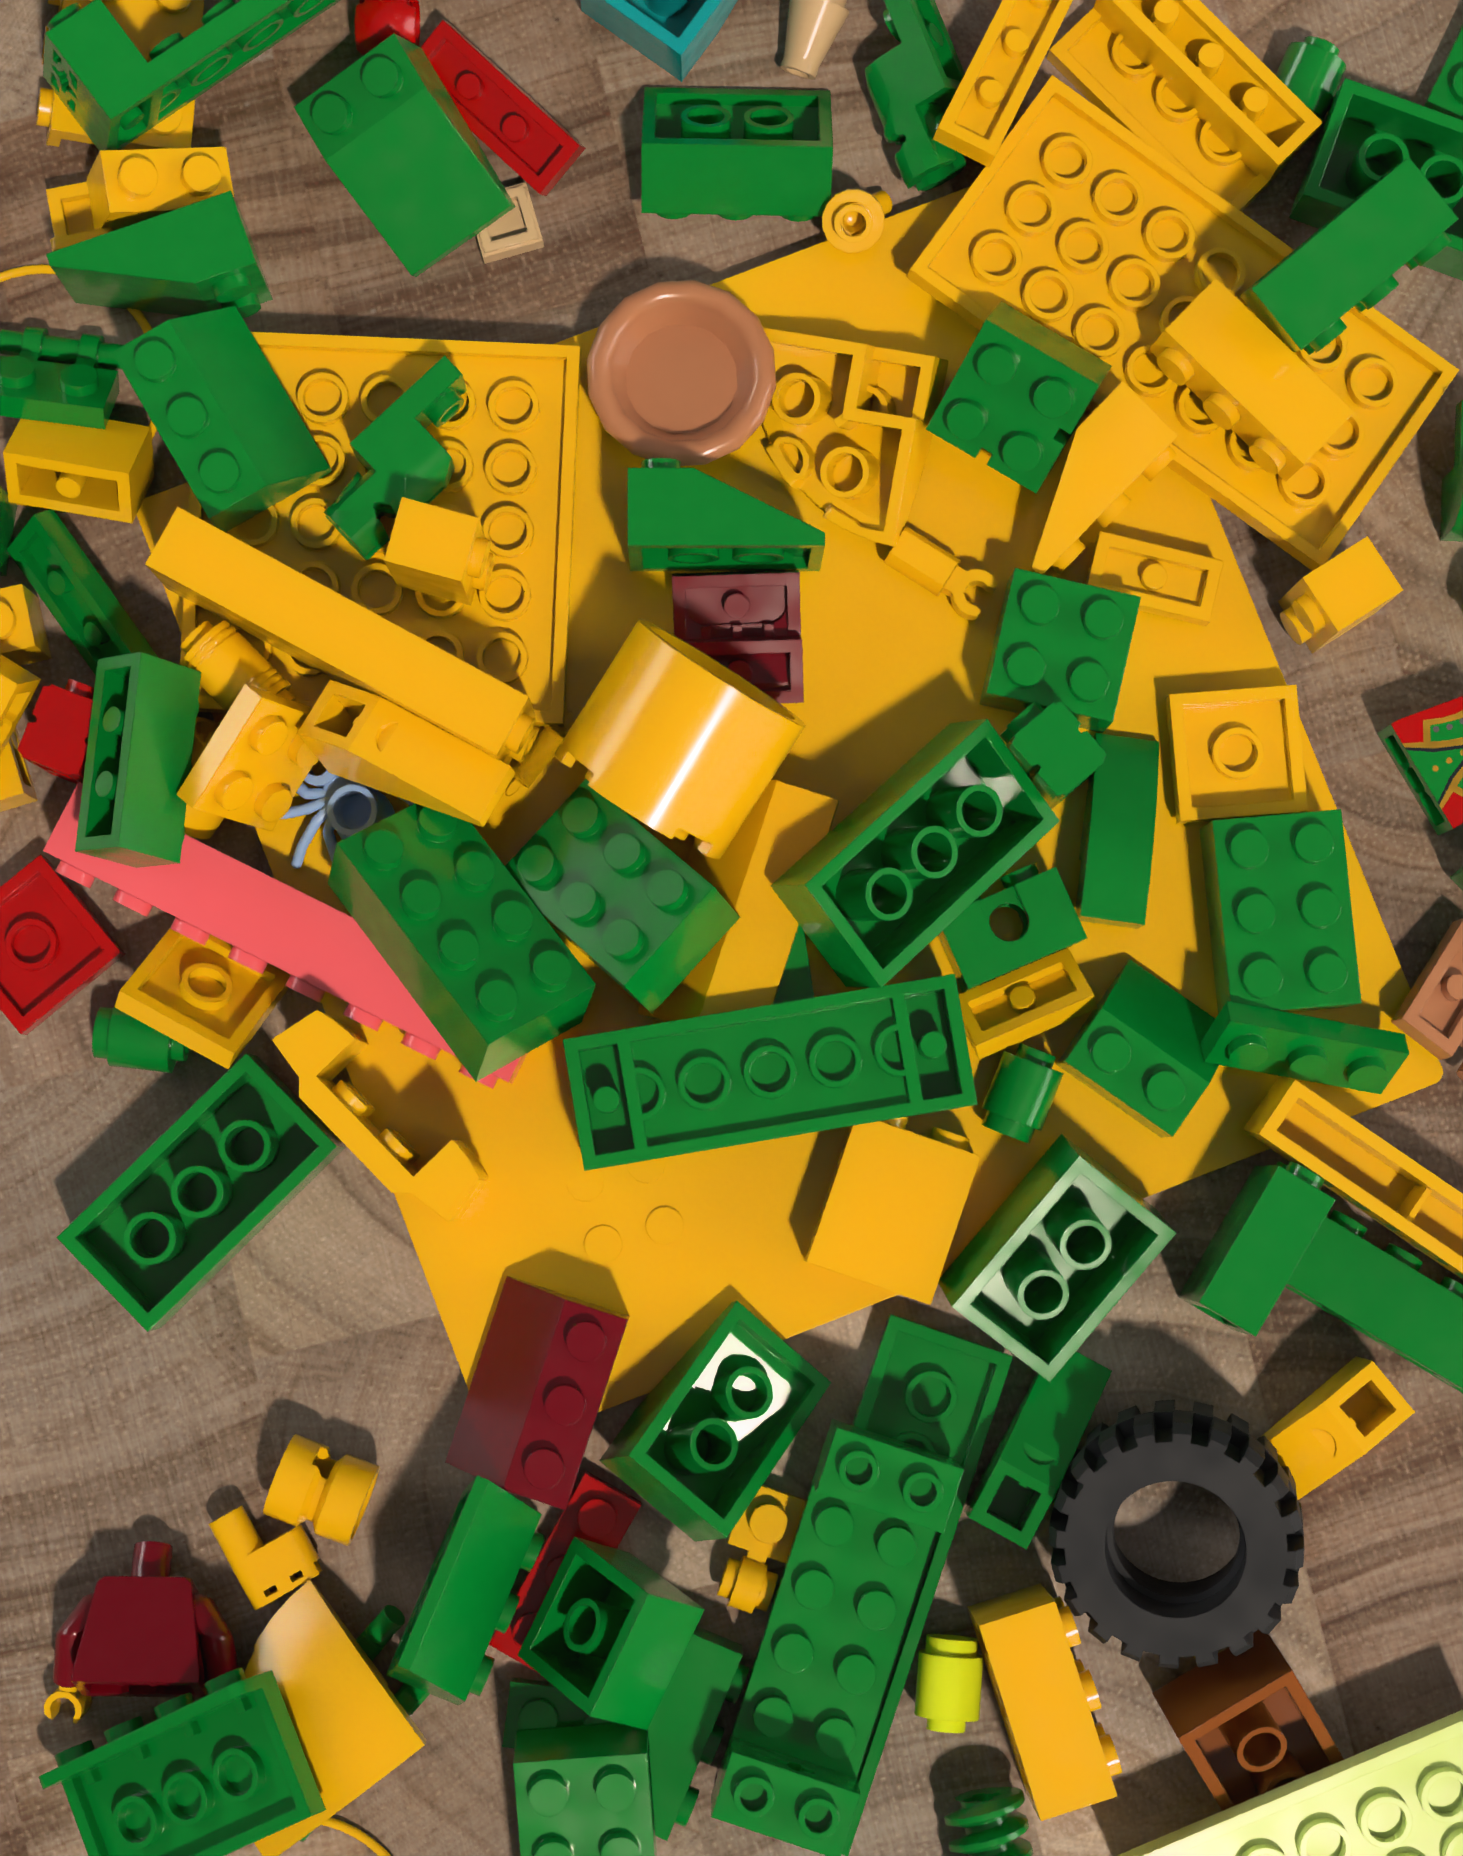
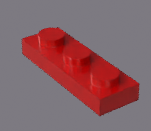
M442 20L421 48L469 129L540 195L547 196L586 148L452 24Z
M586 1471L570 1498L566 1510L561 1514L531 1571L516 1594L520 1596V1600L507 1631L504 1634L496 1630L489 1645L534 1670L518 1656V1653L574 1536L617 1549L640 1509L642 1502Z

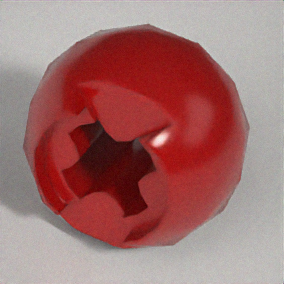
M359 0L360 4L355 7V43L357 51L362 55L368 53L394 33L417 46L420 45V6L418 0Z

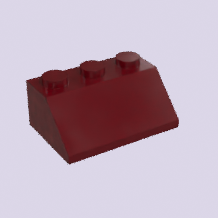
M507 1276L445 1463L475 1477L478 1475L488 1479L505 1491L566 1510L630 1316Z

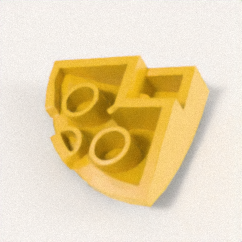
M763 327L774 349L776 389L765 420L762 423L769 440V444L765 448L774 465L792 488L801 490L816 506L824 511V518L862 538L896 547L898 538L903 532L924 469L933 433L926 430V427L941 402L949 361L931 355Z
M312 1580L307 1581L290 1596L271 1618L254 1645V1652L244 1674L246 1678L264 1672L273 1671L326 1810L255 1842L254 1844L262 1856H279L425 1746L427 1740L387 1687L388 1683Z

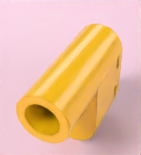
M243 1505L208 1524L254 1610L290 1592L323 1571L317 1561L319 1556L301 1524L263 1544ZM301 1570L302 1575L296 1578L294 1574ZM275 1585L277 1589L270 1592L269 1588Z

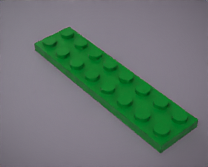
M890 1313L852 1425L956 1459L964 1468V1472L944 1534L935 1532L857 1776L861 1795L842 1855L845 1856L849 1855L1013 1359L1012 1355Z

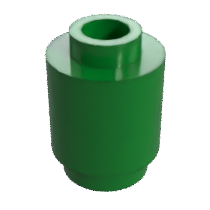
M1307 36L1303 42L1289 43L1276 76L1323 122L1346 70V64L1338 57L1340 51L1334 44L1319 37Z
M115 1006L114 1008H99L95 1018L92 1037V1053L94 1058L107 1059L109 1066L166 1073L173 1072L176 1061L186 1062L190 1048L116 1009Z
M1022 1043L1019 1044L1016 1055L1003 1050L981 1107L987 1110L981 1125L1030 1144L1035 1129L1040 1131L1043 1129L1064 1074L1052 1069L1056 1056Z

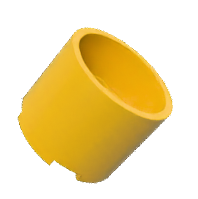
M639 619L557 748L555 756L561 763L570 768L575 761L583 764L589 769L585 774V778L590 781L588 786L639 821L670 839H673L675 836L685 840L691 834L702 840L697 850L707 857L720 859L806 725L782 704L712 657L668 631L646 620Z

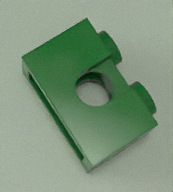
M1033 863L1001 877L1004 890L983 899L979 896L938 935L962 992H966L1087 939L1056 867L1040 873L1036 863ZM1009 907L1018 912L1022 922V933L1018 940L1004 941L994 934L989 924V919L995 909Z

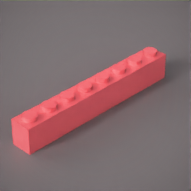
M78 781L43 849L44 852L60 859L55 872L88 888H91L95 878H98L118 888L112 900L148 917L152 907L155 906L175 916L170 929L204 946L209 936L213 935L233 945L228 958L263 974L269 963L291 974L285 986L319 1003L325 992H328L348 1002L343 1015L377 1032L384 1020L406 1031L401 1044L429 1058L436 1060L441 1049L456 1056L353 917L186 834L182 843L180 863L135 868L75 852L83 783ZM528 1053L480 1079L478 1082L492 1089L498 1078L513 1084ZM462 1064L458 1072L473 1079Z

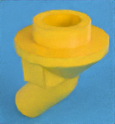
M856 188L846 189L835 194L827 202L822 214V228L827 240L835 248L847 253H859L871 248L881 237L884 229V216L891 212L892 200L882 190L871 194Z

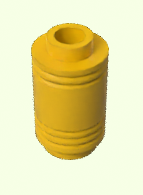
M208 620L204 621L186 637L180 646L186 653L180 665L201 672L200 686L225 711L230 709L244 684L292 701L296 700L289 692L291 684L281 674H278V671L272 668V665L240 633L236 632V629L231 627L227 620L218 623L216 626H213Z

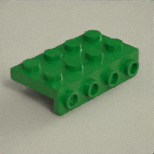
M242 1667L232 1670L204 1683L208 1695L197 1701H194L191 1692L180 1695L154 1707L157 1720L147 1725H144L142 1717L139 1716L104 1731L107 1744L95 1749L92 1740H89L54 1756L58 1767L38 1778L43 1790L62 1783L88 1856H226L326 1810L272 1670L246 1678Z

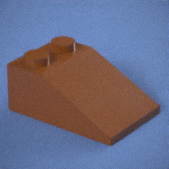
M1259 1629L1253 1633V1647L1235 1656L1228 1647L1218 1653V1664L1199 1668L1196 1666L1152 1693L1222 1811L1344 1760L1287 1661L1269 1634L1262 1633Z

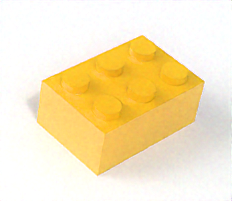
M1041 1583L968 1606L971 1621L982 1655L984 1656V1662L1026 1794L1040 1821L1117 1797L1111 1776L1122 1773L1121 1765L1110 1734H1105L1101 1722L1094 1724L1091 1715L1092 1711L1101 1709V1703L1089 1669L1085 1670L1081 1659L1074 1661L1070 1647L1081 1644L1069 1606H1064L1061 1596L1052 1598Z

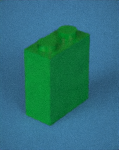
M1278 1161L1276 1165L1254 1166L1178 1297L1230 1329L1256 1337L1336 1199L1320 1190L1325 1180L1293 1161H1290L1288 1165Z

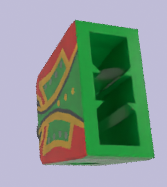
M1463 696L1398 719L1377 733L1438 836L1463 823Z

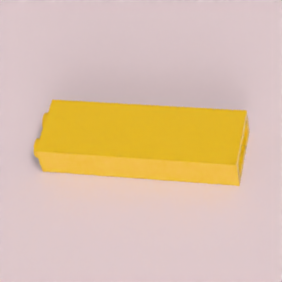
M178 506L145 563L168 590L227 620L229 623L334 680L381 696L508 765L512 758L522 762L535 742L539 728L534 726L536 715L528 695Z

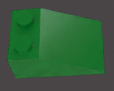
M395 33L294 106L324 160L411 276H419L516 207L423 49Z
M231 191L46 254L51 268L74 302L79 304L120 309L131 308L145 312L188 316L236 306L242 318H246L257 313L261 309V303L273 300L250 233Z
M650 458L641 462V468H628V554L630 571H820L825 548V532L695 468H680V461L676 459Z
M734 1301L634 1410L599 1461L693 1541L725 1539L731 1533L832 1382L742 1304Z

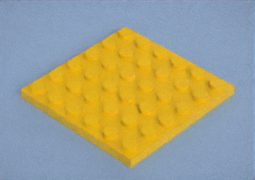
M251 332L332 472L226 533L528 695L536 715L534 726L558 725L559 727H564L581 364L580 346ZM443 356H446L463 374L467 391L461 395L464 399L462 407L449 421L440 427H436L431 423L426 428L451 456L455 467L447 487L429 504L478 517L486 539L491 541L489 552L495 554L491 578L486 591L475 590L471 606L397 586L384 562L389 541L369 560H365L337 531L324 514V511L335 502L356 472H359L362 476L368 472L357 460L350 442ZM190 487L188 512L213 525ZM384 515L381 516L380 522L390 538L396 518H388ZM184 598L181 644L204 621L208 620L213 626H216L224 621V619ZM231 624V627H234L236 632L240 633L272 665V668H275L278 674H281L291 684L289 692L296 698L295 702L313 708L329 680L336 681ZM182 649L180 653V663L186 655V653ZM200 686L198 712H228Z

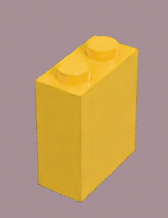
M907 1117L850 1126L804 1261L931 1305L981 1156L966 1151L970 1139L955 1133L933 1127L930 1138L905 1130L909 1119Z

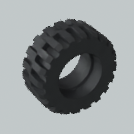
M1175 1399L1155 1401L1154 1411L1143 1414L1135 1405L1118 1412L1117 1423L1109 1427L1102 1422L1088 1433L1086 1445L1082 1449H1076L1056 1493L1049 1525L1048 1544L1053 1546L1051 1567L1055 1581L1066 1586L1064 1601L1069 1606L1073 1615L1081 1616L1086 1613L1090 1618L1088 1632L1103 1644L1108 1642L1111 1636L1121 1640V1655L1138 1662L1141 1660L1143 1651L1159 1655V1667L1179 1669V1657L1195 1656L1199 1668L1218 1664V1650L1229 1647L1235 1656L1252 1648L1253 1633L1259 1629L1262 1633L1269 1634L1281 1621L1282 1604L1292 1603L1299 1587V1568L1303 1567L1304 1563L1302 1507L1297 1499L1296 1483L1289 1467L1279 1464L1277 1449L1265 1436L1259 1437L1256 1440L1249 1434L1248 1422L1233 1413L1229 1415L1226 1421L1213 1416V1405L1194 1401L1193 1411L1175 1410ZM1179 1481L1203 1487L1220 1497L1236 1515L1240 1532L1236 1554L1222 1569L1200 1580L1170 1582L1152 1577L1134 1566L1125 1557L1116 1543L1114 1522L1122 1502L1139 1489L1159 1482Z

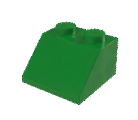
M1129 959L1098 1002L1097 1009L1091 1012L1056 1065L1159 1137H1173L1211 1082L1219 1066L1204 1062L1200 1043L1215 1018Z

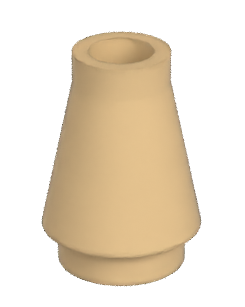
M790 0L784 56L780 66L782 70L804 79H816L823 59L849 15V11L845 8L847 0Z

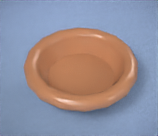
M696 280L657 282L625 297L599 325L587 358L589 398L604 429L633 455L644 459H676L680 461V466L706 465L738 450L764 422L776 389L774 349L759 318L730 292Z

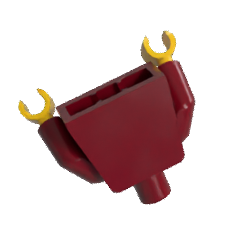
M156 1541L135 1543L131 1576L100 1577L96 1583L94 1593L83 1596L57 1630L52 1679L59 1687L46 1699L44 1704V1714L49 1719L53 1720L59 1713L61 1698L69 1699L75 1707L73 1722L77 1724L90 1709L92 1704L91 1696L178 1697L191 1692L193 1697H205L208 1693L204 1683L239 1668L233 1635L214 1600L206 1595L199 1594L191 1578L170 1577L173 1546Z

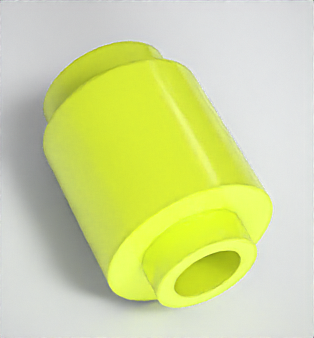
M953 1634L926 1635V1647L923 1650H919L914 1711L916 1716L927 1718L926 1729L944 1733H964L966 1722L979 1721L984 1656L977 1654V1638Z

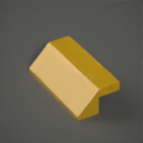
M1096 0L1094 7L1049 49L1046 58L1092 104L1241 212L1265 190L1323 123L1200 0Z
M771 779L720 859L707 857L697 850L702 840L695 837L687 864L718 890L740 918L653 1014L640 1004L637 1012L638 1015L660 1022H669L774 1004L799 923L772 889L771 885L830 832L839 800Z

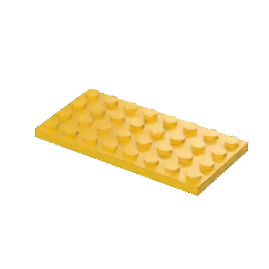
M1054 75L1049 78L1003 141L990 168L984 167L906 276V278L978 330L981 329L987 317L1002 301L1112 365L1088 409L1093 411L1121 381H1124L1179 435L1169 445L1177 455L1167 466L1312 571L1329 560L1459 372L1458 368L1374 307L1369 310L1366 308L1360 313L1353 307L1340 318L1347 328L1317 353L1314 351L1310 355L1304 349L1294 353L1346 402L1355 413L1286 482L1278 474H1271L1263 470L1252 459L1249 453V446L1232 429H1223L1208 417L1203 409V401L1185 384L1178 385L1161 371L1157 364V357L1149 349L1162 332L1215 278L1224 284L1252 312L1240 295L1294 249Z

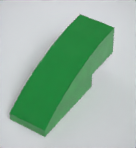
M1096 733L1094 739L1105 750L1107 755L1104 759L1105 762L1089 777L1079 853L1081 867L1075 911L1080 921L1138 929L1145 925L1157 805L1159 741Z

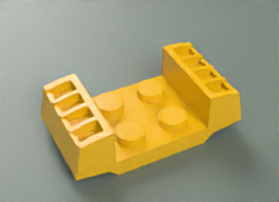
M316 1010L272 1039L299 1077V1098L391 1193H411L447 1222L458 1221L463 1216L488 1180L482 1165L463 1141L451 1139L419 1171L413 1163L420 1155L412 1145L394 1128L390 1130L386 1127L381 1132L370 1121L368 1116L375 1108L350 1082L345 1083L340 1080L335 1084L332 1081L369 1045L361 1036L336 1018Z

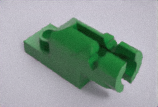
M884 0L887 7L883 11L885 23L891 34L901 43L865 68L867 89L883 125L886 142L902 146L900 151L895 154L894 160L908 189L916 185L918 191H927L954 178L966 166L963 154L933 140L935 132L965 72L935 0Z
M443 356L350 442L357 460L368 472L363 476L356 472L335 502L324 511V514L337 531L365 560H369L390 540L383 524L380 522L381 516L386 515L388 518H396L402 497L429 504L447 487L455 467L451 456L426 430L431 423L436 427L445 424L459 411L464 403L461 395L467 389L463 374L446 356Z

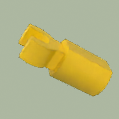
M907 526L899 536L896 547H892L884 561L886 565L937 597L941 592L950 597L953 609L966 620L975 621L981 610L966 600L965 590L970 586L977 585L993 594L998 585V581L989 572L981 569L966 571L958 566L961 561L960 559Z

